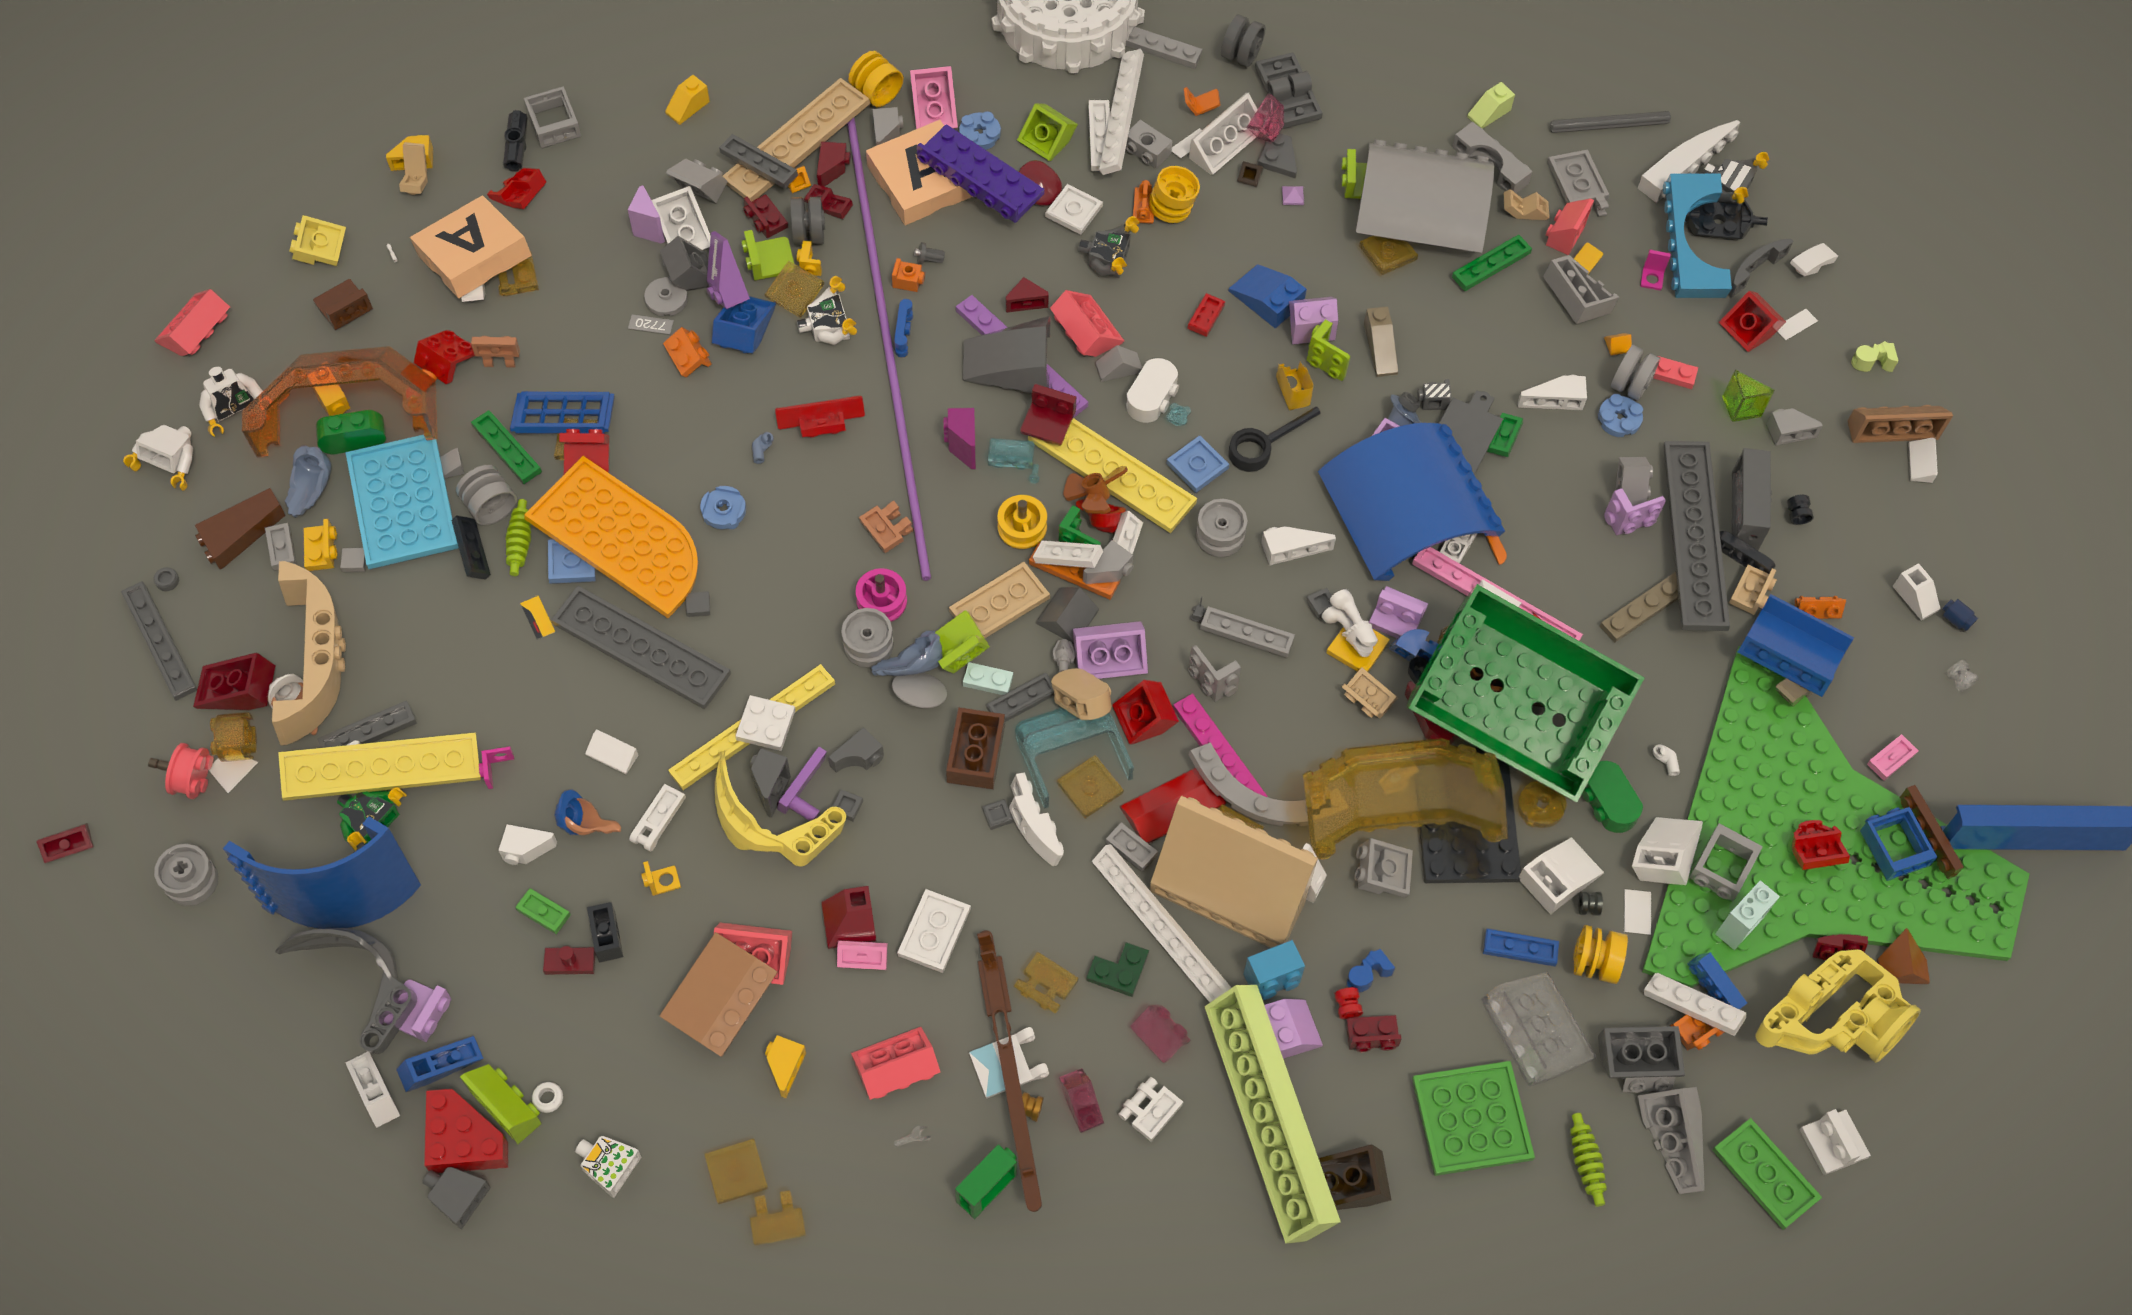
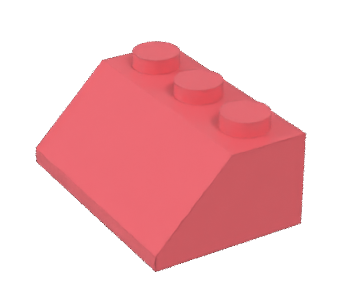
M211 289L196 293L154 341L180 356L193 355L201 347L199 345L203 338L207 339L214 332V325L216 323L220 324L228 316L226 312L230 306Z
M1065 290L1050 307L1054 313L1055 320L1062 324L1066 330V335L1075 342L1077 350L1084 356L1097 357L1124 342V339L1091 295Z
M719 923L714 928V934L715 932L778 971L772 984H784L791 952L792 931L729 923Z
M922 1027L851 1053L870 1100L882 1098L891 1091L905 1089L912 1083L931 1079L935 1074L941 1073L933 1047Z

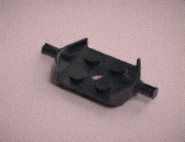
M1744 199L1742 204L1713 202L1700 205L1686 215L1685 222L1688 223L1690 231L1694 235L1743 239L1754 225L1767 226L1768 217L1753 215L1751 208ZM1719 219L1722 220L1724 223L1717 224L1714 220Z

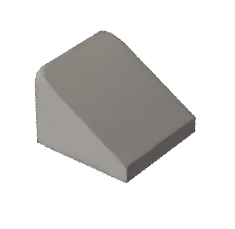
M458 448L440 457L445 478L464 474Z

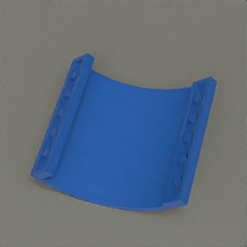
M1414 423L1380 432L1346 449L1318 471L1374 580L1389 581L1395 576L1392 571L1393 567L1418 552L1443 541L1476 533L1499 537L1505 532L1501 519L1494 512L1491 501L1483 492L1481 483L1476 479L1471 465L1466 461L1461 447L1456 443L1452 435V430L1446 424Z
M369 816L362 825L371 840L351 855L320 867L294 870L280 869L256 862L248 851L231 841L223 848L228 855L227 861L235 866L234 870L242 876L241 880L249 885L248 889L256 895L255 899L262 903L261 907L272 915L276 912L295 923L317 929L352 928L373 922L397 909L421 886L390 829Z

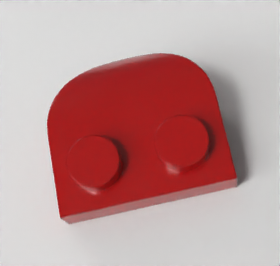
M1808 820L1799 824L1798 829L1793 835L1792 852L1802 870L1849 863L1850 855L1840 840L1842 832L1836 826L1830 828L1823 825L1821 820Z

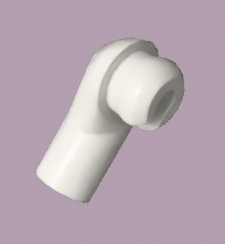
M1656 745L1653 748L1654 757L1667 765L1669 776L1679 775L1680 770L1676 753L1664 745Z

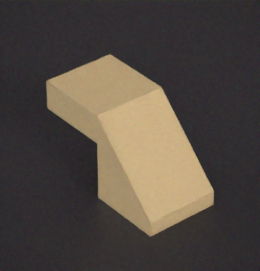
M1511 189L1504 192V209L1516 219H1549V203L1537 192L1523 199Z

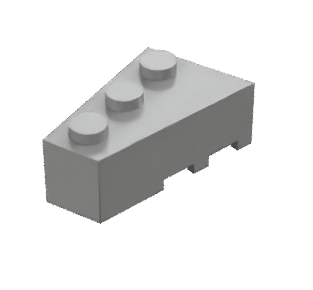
M1570 255L1551 260L1543 277L1572 319L1578 324L1610 314L1619 296L1615 293L1613 295L1603 288L1604 284L1600 280L1596 282L1588 275V270Z

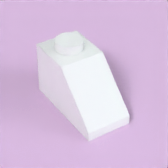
M507 824L498 851L502 859L508 864H527L555 848L557 840L554 833Z

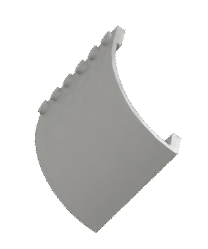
M1374 139V143L1369 142V153L1356 233L1482 253L1494 178V163L1489 161V157L1477 155L1476 159L1468 158L1469 154L1456 152V156L1448 155V150L1442 149L1429 152L1427 151L1428 147L1415 146V149L1407 148V144L1395 142L1394 146L1386 145L1387 141Z

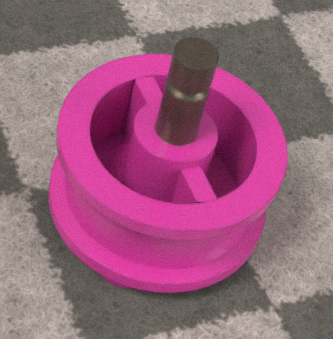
M884 568L874 569L865 573L856 585L858 610L863 608L877 609L884 613L890 622L899 618L907 605L906 585L902 577L896 572Z

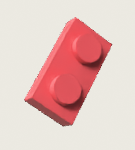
M1660 357L1654 379L1689 389L1693 388L1698 367Z

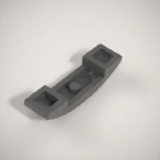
M1790 238L1771 242L1749 255L1739 267L1728 296L1732 298L1744 289L1751 276L1750 273L1766 260H1769L1774 265L1786 256L1793 244V240Z

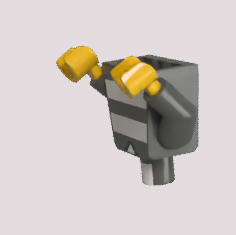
M1760 152L1757 154L1756 159L1752 158L1744 161L1724 159L1719 168L1708 163L1703 174H1721L1722 194L1718 202L1743 203L1744 198L1749 197L1747 190L1757 172V166L1765 169L1768 165L1769 156L1767 152Z

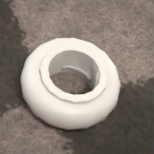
M552 1082L538 1085L532 1094L533 1105L538 1111L543 1113L557 1110L563 1101V1091L557 1084ZM549 1091L554 1093V1099L550 1103H542L540 1101L543 1093Z

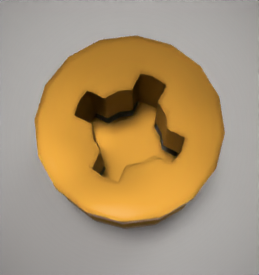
M1024 1092L1022 1097L1025 1114L1032 1121L1037 1122L1044 1097L1038 1096L1035 1098L1031 1097L1029 1093Z

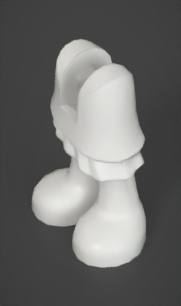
M1347 589L1340 590L1330 598V603L1333 606L1323 612L1322 619L1329 624L1336 622L1342 624L1346 630L1342 633V636L1346 637V641L1362 657H1368L1373 651V646L1378 641L1372 629V624L1362 620L1352 594Z

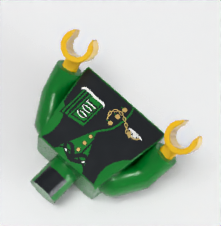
M398 787L393 788L391 791L360 792L354 797L349 794L340 795L337 804L343 807L339 815L342 819L340 827L344 840L350 844L354 851L357 850L356 846L359 843L366 845L371 840L362 825L366 818L369 816L389 827L400 815L394 804L400 806V798L407 795Z

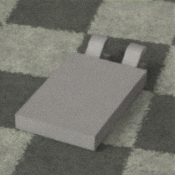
M1588 150L1548 158L1547 163L1566 203L1591 198L1594 200L1593 203L1595 204L1597 216L1607 215L1605 209L1609 208L1607 202L1609 193Z

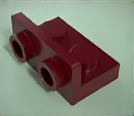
M766 194L752 202L748 196L743 198V211L746 217L754 221L756 230L759 233L762 232L766 238L789 228L786 219Z
M1396 1015L1347 1018L1346 1020L1349 1050L1356 1049L1357 1052H1367L1371 1048H1381L1383 1051H1389L1399 1047L1402 1039L1401 1034L1398 1033Z

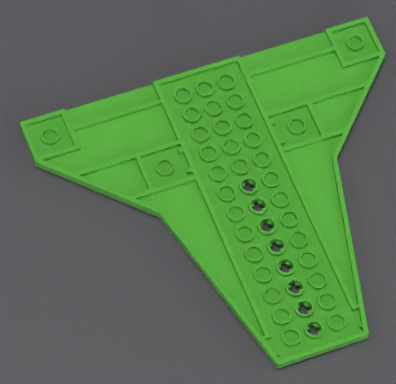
M1738 646L1687 816V820L1703 822L1689 877L1719 823L1763 847L1740 892L1733 901L1719 897L1716 892L1707 887L1697 885L1689 877L1686 885L1668 884L1642 972L1651 976L1659 973L1693 988L1699 985V979L1691 973L1687 963L1699 954L1710 952L1724 972L1727 973L1806 937L1821 938L1839 934L1868 936L1869 945L1889 947L1906 928H1908L1921 951L2008 961L2012 956L2030 873L1989 849H1954L1964 868L1957 876L1947 879L1945 874L1939 870L1936 859L1929 867L1906 874V878L1902 881L1898 879L1899 877L1887 881L1881 870L1879 873L1875 872V867L1871 866V864H1876L1877 862L1860 830L1865 825V820L1871 816L1879 815L1881 817L1898 807L1901 810L1904 809L1901 805V799L1896 794L1853 770L1806 695L1792 707L1776 691V686L1786 678L1738 653L1741 647ZM1936 819L1940 827L1947 826V824ZM1808 820H1821L1823 825L1830 828L1836 826L1842 832L1840 840L1850 856H1856L1859 862L1852 864V860L1849 859V863L1802 870L1792 852L1794 832L1798 829L1800 823ZM1900 823L1876 831L1893 862L1916 855ZM1715 844L1703 867L1736 884L1747 860ZM1761 880L1780 897L1764 919L1733 950L1716 935V932L1732 910ZM1918 880L1927 881L1929 886L1926 889L1922 888V884ZM1942 888H1949L1953 894L1950 897L1945 896L1946 892L1942 891ZM1966 897H1974L1977 903L1970 905ZM1990 905H1997L2000 911L1997 914L1994 913Z

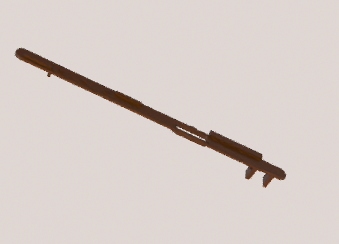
M984 930L977 934L982 957V960L978 961L985 1006L987 1016H992L993 1031L999 1051L1026 1206L1029 1211L1036 1212L1042 1207V1201L1011 1038V1026L1007 1016V1012L1012 1011L1002 956H996L993 935L990 931ZM998 1012L1004 1013L1009 1037L1007 1044H1001L999 1041L995 1015Z

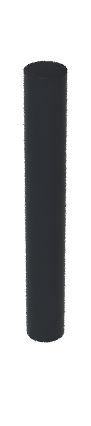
M1314 407L1267 436L1272 443L1318 416L1321 412L1318 407Z

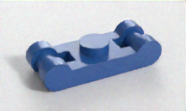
M903 299L899 304L894 339L895 353L898 357H905L908 354L906 335H910L911 322L909 321L913 319V307L909 299Z

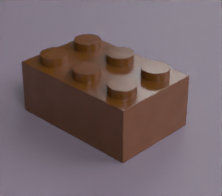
M958 707L946 769L947 783L994 790L1005 730V714Z

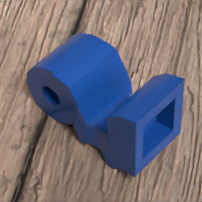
M1381 949L1370 951L1367 957L1362 960L1360 966H1355L1350 970L1347 986L1348 988H1357L1359 992H1364L1372 985V970H1376L1380 977H1389L1393 975L1395 967Z

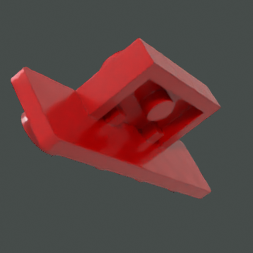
M862 396L775 409L778 429L800 426L802 437H816L828 433L837 434L841 431H846L845 419L865 416Z

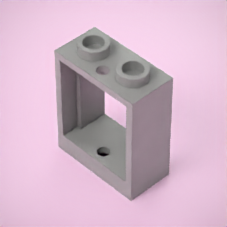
M564 86L524 98L529 118L541 148L581 137L579 125ZM564 106L569 119L543 127L539 126L535 113Z
M1719 823L1689 878L1694 880L1697 885L1707 887L1716 892L1719 897L1733 901L1740 892L1763 846ZM1715 844L1747 860L1736 884L1703 867Z

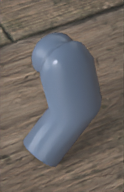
M765 432L753 441L754 463L761 464L765 461L764 451L771 446L774 440L771 433Z

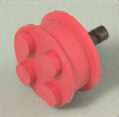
M180 743L174 750L170 762L150 758L148 767L167 771L165 788L168 794L175 795L178 792L186 794L188 799H195L200 792L204 793L207 789L208 779H206L208 770L212 767L214 757L210 755L207 748L202 747L196 750L189 748V745L186 743Z

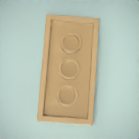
M1022 562L951 605L949 612L955 618L963 611H968L984 638H987L1049 600L1050 593L1026 563Z

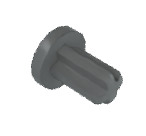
M921 242L919 249L915 248L914 256H918L917 262L923 264L924 260L943 263L945 252L943 250L926 248V243Z

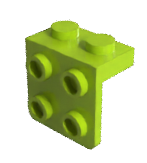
M1347 149L1346 157H1342L1341 170H1345V174H1342L1341 186L1345 187V198L1361 199L1367 163H1356V149Z
M744 231L745 240L741 241L743 252L748 253L749 257H745L747 269L752 270L754 280L795 272V264L787 237L755 242L753 231Z
M1325 319L1320 326L1316 325L1312 331L1306 361L1313 367L1325 371L1330 377L1343 381L1346 377L1350 355L1329 343L1333 323Z

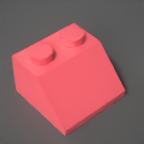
M1590 198L1569 202L1565 205L1563 211L1559 209L1554 219L1556 223L1554 225L1550 224L1545 236L1548 237L1546 246L1569 255L1586 226L1594 200Z

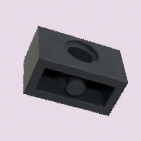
M612 902L587 907L594 950L599 963L624 957L616 912Z

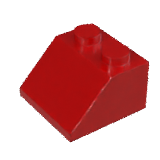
M1748 291L1719 323L1747 352H1750L1770 339L1786 321L1758 293Z
M1143 680L1112 704L1129 744H1135L1161 735L1179 722L1161 682Z

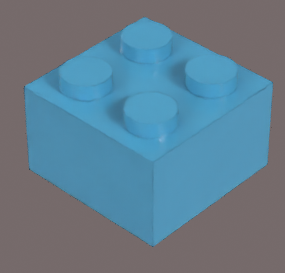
M1293 940L1247 957L1243 975L1248 985L1258 986L1263 1000L1275 996L1276 992L1285 989L1289 991L1296 988L1301 981L1305 964Z

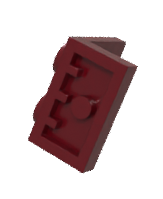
M1035 384L1032 389V403L1020 433L1061 446L1076 412L1077 396Z

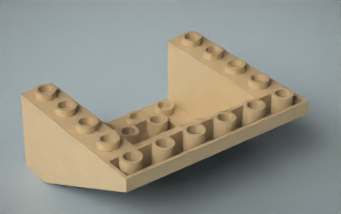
M1181 796L1176 805L1151 880L1150 891L1250 939L1273 948L1287 942L1305 905L1318 858L1306 849L1300 850L1291 846L1284 839H1275L1269 836L1262 829L1251 828L1238 818H1229L1216 808H1207L1194 798Z

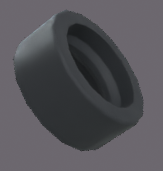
M1254 428L1239 430L1231 438L1229 459L1240 470L1246 472L1258 471L1264 468L1269 461L1272 449L1271 441L1261 430ZM1243 442H1254L1262 447L1263 453L1257 458H1247L1238 453L1237 447Z

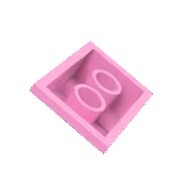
M951 66L910 70L916 129L941 120L944 126L947 124L953 129H957Z

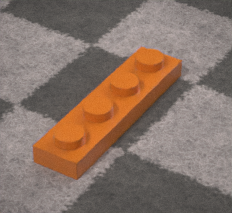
M1040 542L1038 543L1029 559V565L1111 600L1120 580L1117 582L1085 584L1083 582V571L1086 567L1035 563L1033 555L1040 545Z

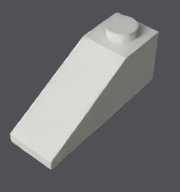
M1564 375L1522 391L1517 407L1583 410L1587 400L1586 376Z
M1285 526L1280 528L1272 527L1263 532L1261 544L1269 565L1333 550L1336 537L1333 534Z
M370 1052L345 1062L376 1128L399 1117L400 1114Z

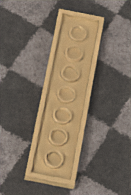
M840 78L757 148L794 168L821 146V142L827 141L870 104V100ZM739 163L723 175L728 181L727 186L743 198L748 196L751 202L759 198L775 184Z

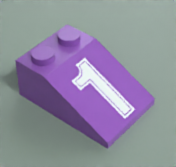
M714 231L711 232L707 271L709 287L707 292L710 298L714 299L718 305L720 304L728 309L750 298L728 240Z

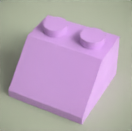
M1323 297L1289 301L1292 344L1310 343L1313 329L1316 325L1320 326L1325 319L1333 323L1329 341L1335 340L1338 325L1336 298Z
M1282 999L1264 1005L1283 1059L1323 1046L1306 1000Z

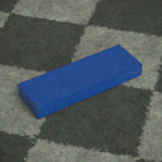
M1486 929L1483 954L1554 967L1557 965L1559 941L1493 929Z

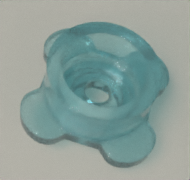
M1177 403L1171 404L1170 413L1166 416L1167 420L1177 426L1187 424V416L1191 413V409L1188 406H1179Z

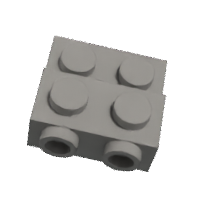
M1372 838L1362 843L1356 852V857L1360 859V867L1356 869L1354 875L1355 880L1358 881V888L1376 894L1387 892L1404 898L1410 895L1413 850Z

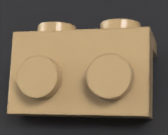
M1747 565L1729 604L1753 615L1758 607L1763 609L1768 599L1765 593L1767 590L1771 592L1777 579L1773 578L1776 570L1772 568L1768 574Z
M1361 668L1347 685L1344 683L1342 686L1346 690L1344 695L1353 703L1358 700L1364 705L1361 710L1371 718L1375 715L1381 719L1398 699L1395 694L1364 668Z

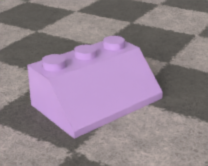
M1141 621L1073 629L1077 668L1087 671L1098 679L1148 673L1145 629Z

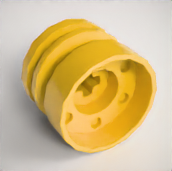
M869 51L863 54L852 66L848 81L851 86L867 96L873 106L882 107L892 101L899 93L904 77L902 72L890 64L879 52Z
M1169 166L1162 169L1157 176L1155 186L1149 197L1148 203L1152 213L1160 220L1168 223H1179L1186 220L1199 193L1200 184L1198 178L1193 172L1184 167Z
M1584 925L1574 949V975L1582 976L1586 966V977L1591 978L1597 968L1599 969L1600 981L1617 984L1625 962L1628 943L1627 934L1609 931L1604 941L1602 940L1601 928H1596L1592 937V926Z

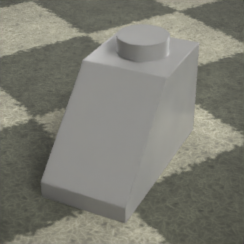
M897 107L873 109L876 146L899 137L900 128H903L902 115L898 116Z
M1793 408L1775 410L1766 423L1775 446L1816 438L1823 426L1820 421Z
M1111 540L1103 549V553L1095 568L1086 567L1083 571V582L1085 584L1117 582L1123 576H1128L1134 567L1133 554Z

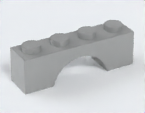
M1473 121L1455 134L1452 148L1457 152L1469 154L1468 158H1477V155L1489 157V161H1492L1499 171L1497 186L1503 191L1511 189L1517 194L1529 184L1532 170Z

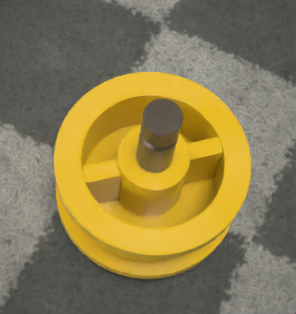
M1016 495L1002 503L997 515L998 533L1007 545L1017 549H1028L1036 546L1044 539L1047 531V512L1044 505L1038 499L1028 495Z

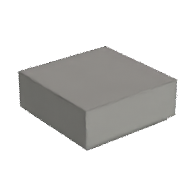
M342 548L341 571H365L364 549Z

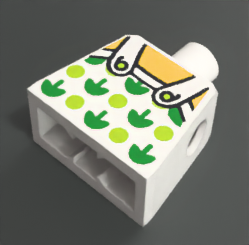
M600 1136L594 1145L583 1139L575 1150V1153L585 1158L581 1163L583 1172L612 1198L617 1195L642 1158L639 1150L605 1136Z

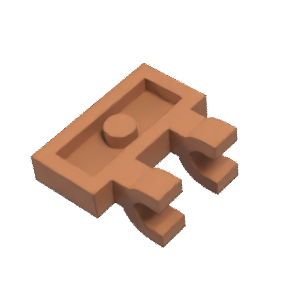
M472 337L471 345L474 354L477 357L483 358L484 367H493L492 357H504L506 367H515L514 357H519L520 354L516 337Z
M895 501L889 503L882 510L877 505L859 517L861 524L884 553L903 542L901 535L905 536L913 532L912 523L907 516L896 525L890 522V520L901 515L898 511L899 506Z

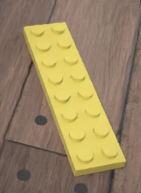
M1074 418L1061 446L1028 436V441L1083 477L1092 473H1100L1104 479L1116 468L1127 466L1128 471L1107 484L1110 494L1169 533L1177 527L1197 503L1195 496Z
M476 733L278 752L283 801L366 791L391 790L396 787L401 789L481 780Z

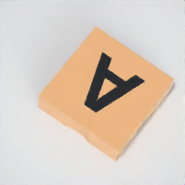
M941 120L866 150L867 167L879 186L889 196L891 205L904 225L929 216L943 207L957 204L972 197L965 189L954 185L950 179L938 174L935 169L927 164H923L917 158V145L919 143L925 145L944 126Z
M483 195L410 237L417 255L432 271L442 278L444 284L458 298L483 285L493 276L512 268L532 256L525 237Z

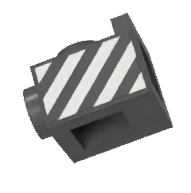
M1445 379L1444 383L1430 382L1423 384V388L1417 390V399L1422 404V410H1446L1451 402L1452 396L1449 379Z

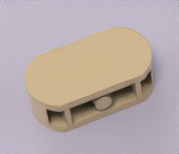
M1075 668L1059 672L1052 678L1051 683L1054 690L1055 703L1080 720L1097 719L1110 712L1112 708L1110 699L1111 689L1107 683H1104L1094 675L1083 669Z

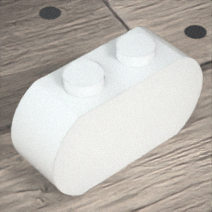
M1161 358L1148 360L1129 389L1126 409L1134 420L1143 423L1157 420L1161 412H1166L1171 396L1175 397L1179 389L1177 384L1178 372L1170 361Z

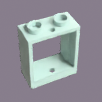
M1760 880L1732 910L1716 932V935L1735 950L1764 919L1780 896Z

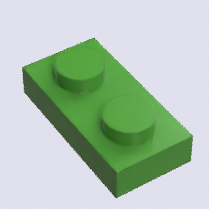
M529 888L515 907L518 912L556 935L571 916L568 910Z

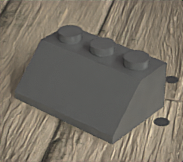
M1679 1026L1604 1028L1598 1035L1601 1062L1609 1078L1685 1076Z

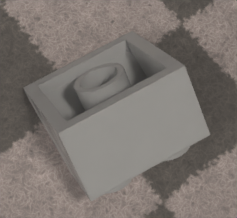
M684 159L666 172L680 187L686 188L690 186L694 194L714 203H717L728 182L722 176L723 172L714 167L708 169L704 163L696 159L693 162Z

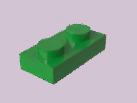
M1502 413L1500 417L1503 418V421L1487 452L1509 457L1523 425V418Z

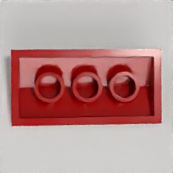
M1194 768L1121 805L1120 808L1135 833L1149 844L1167 835L1176 805L1181 796L1194 798L1207 808L1217 809L1225 805L1226 801L1220 795L1217 796L1208 787L1197 769Z

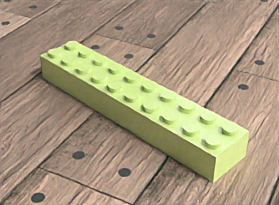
M1235 985L1204 1007L1285 1244L1308 1241L1341 1221L1258 986Z

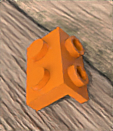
M681 327L663 344L680 374L688 377L701 364L709 367L712 363L708 358V351L699 343V336L693 330L689 331Z
M1687 1014L1670 1025L1679 1026L1680 1040L1687 1051L1695 1047L1700 1050L1710 1043L1709 1037L1714 1034L1718 1037L1725 1033Z

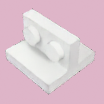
M1836 1109L1827 1112L1820 1120L1799 1129L1823 1176L1871 1156L1847 1110L1839 1113Z

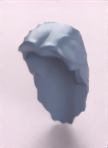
M304 445L299 447L293 455L290 488L285 503L289 508L288 514H292L295 518L314 506L327 485L330 476L331 462L328 456L318 447L309 448Z
M932 630L925 631L919 638L915 639L914 644L904 649L898 657L881 660L877 665L872 666L873 675L906 676L937 668L940 665L938 661L942 659V645L939 635L935 634V631Z

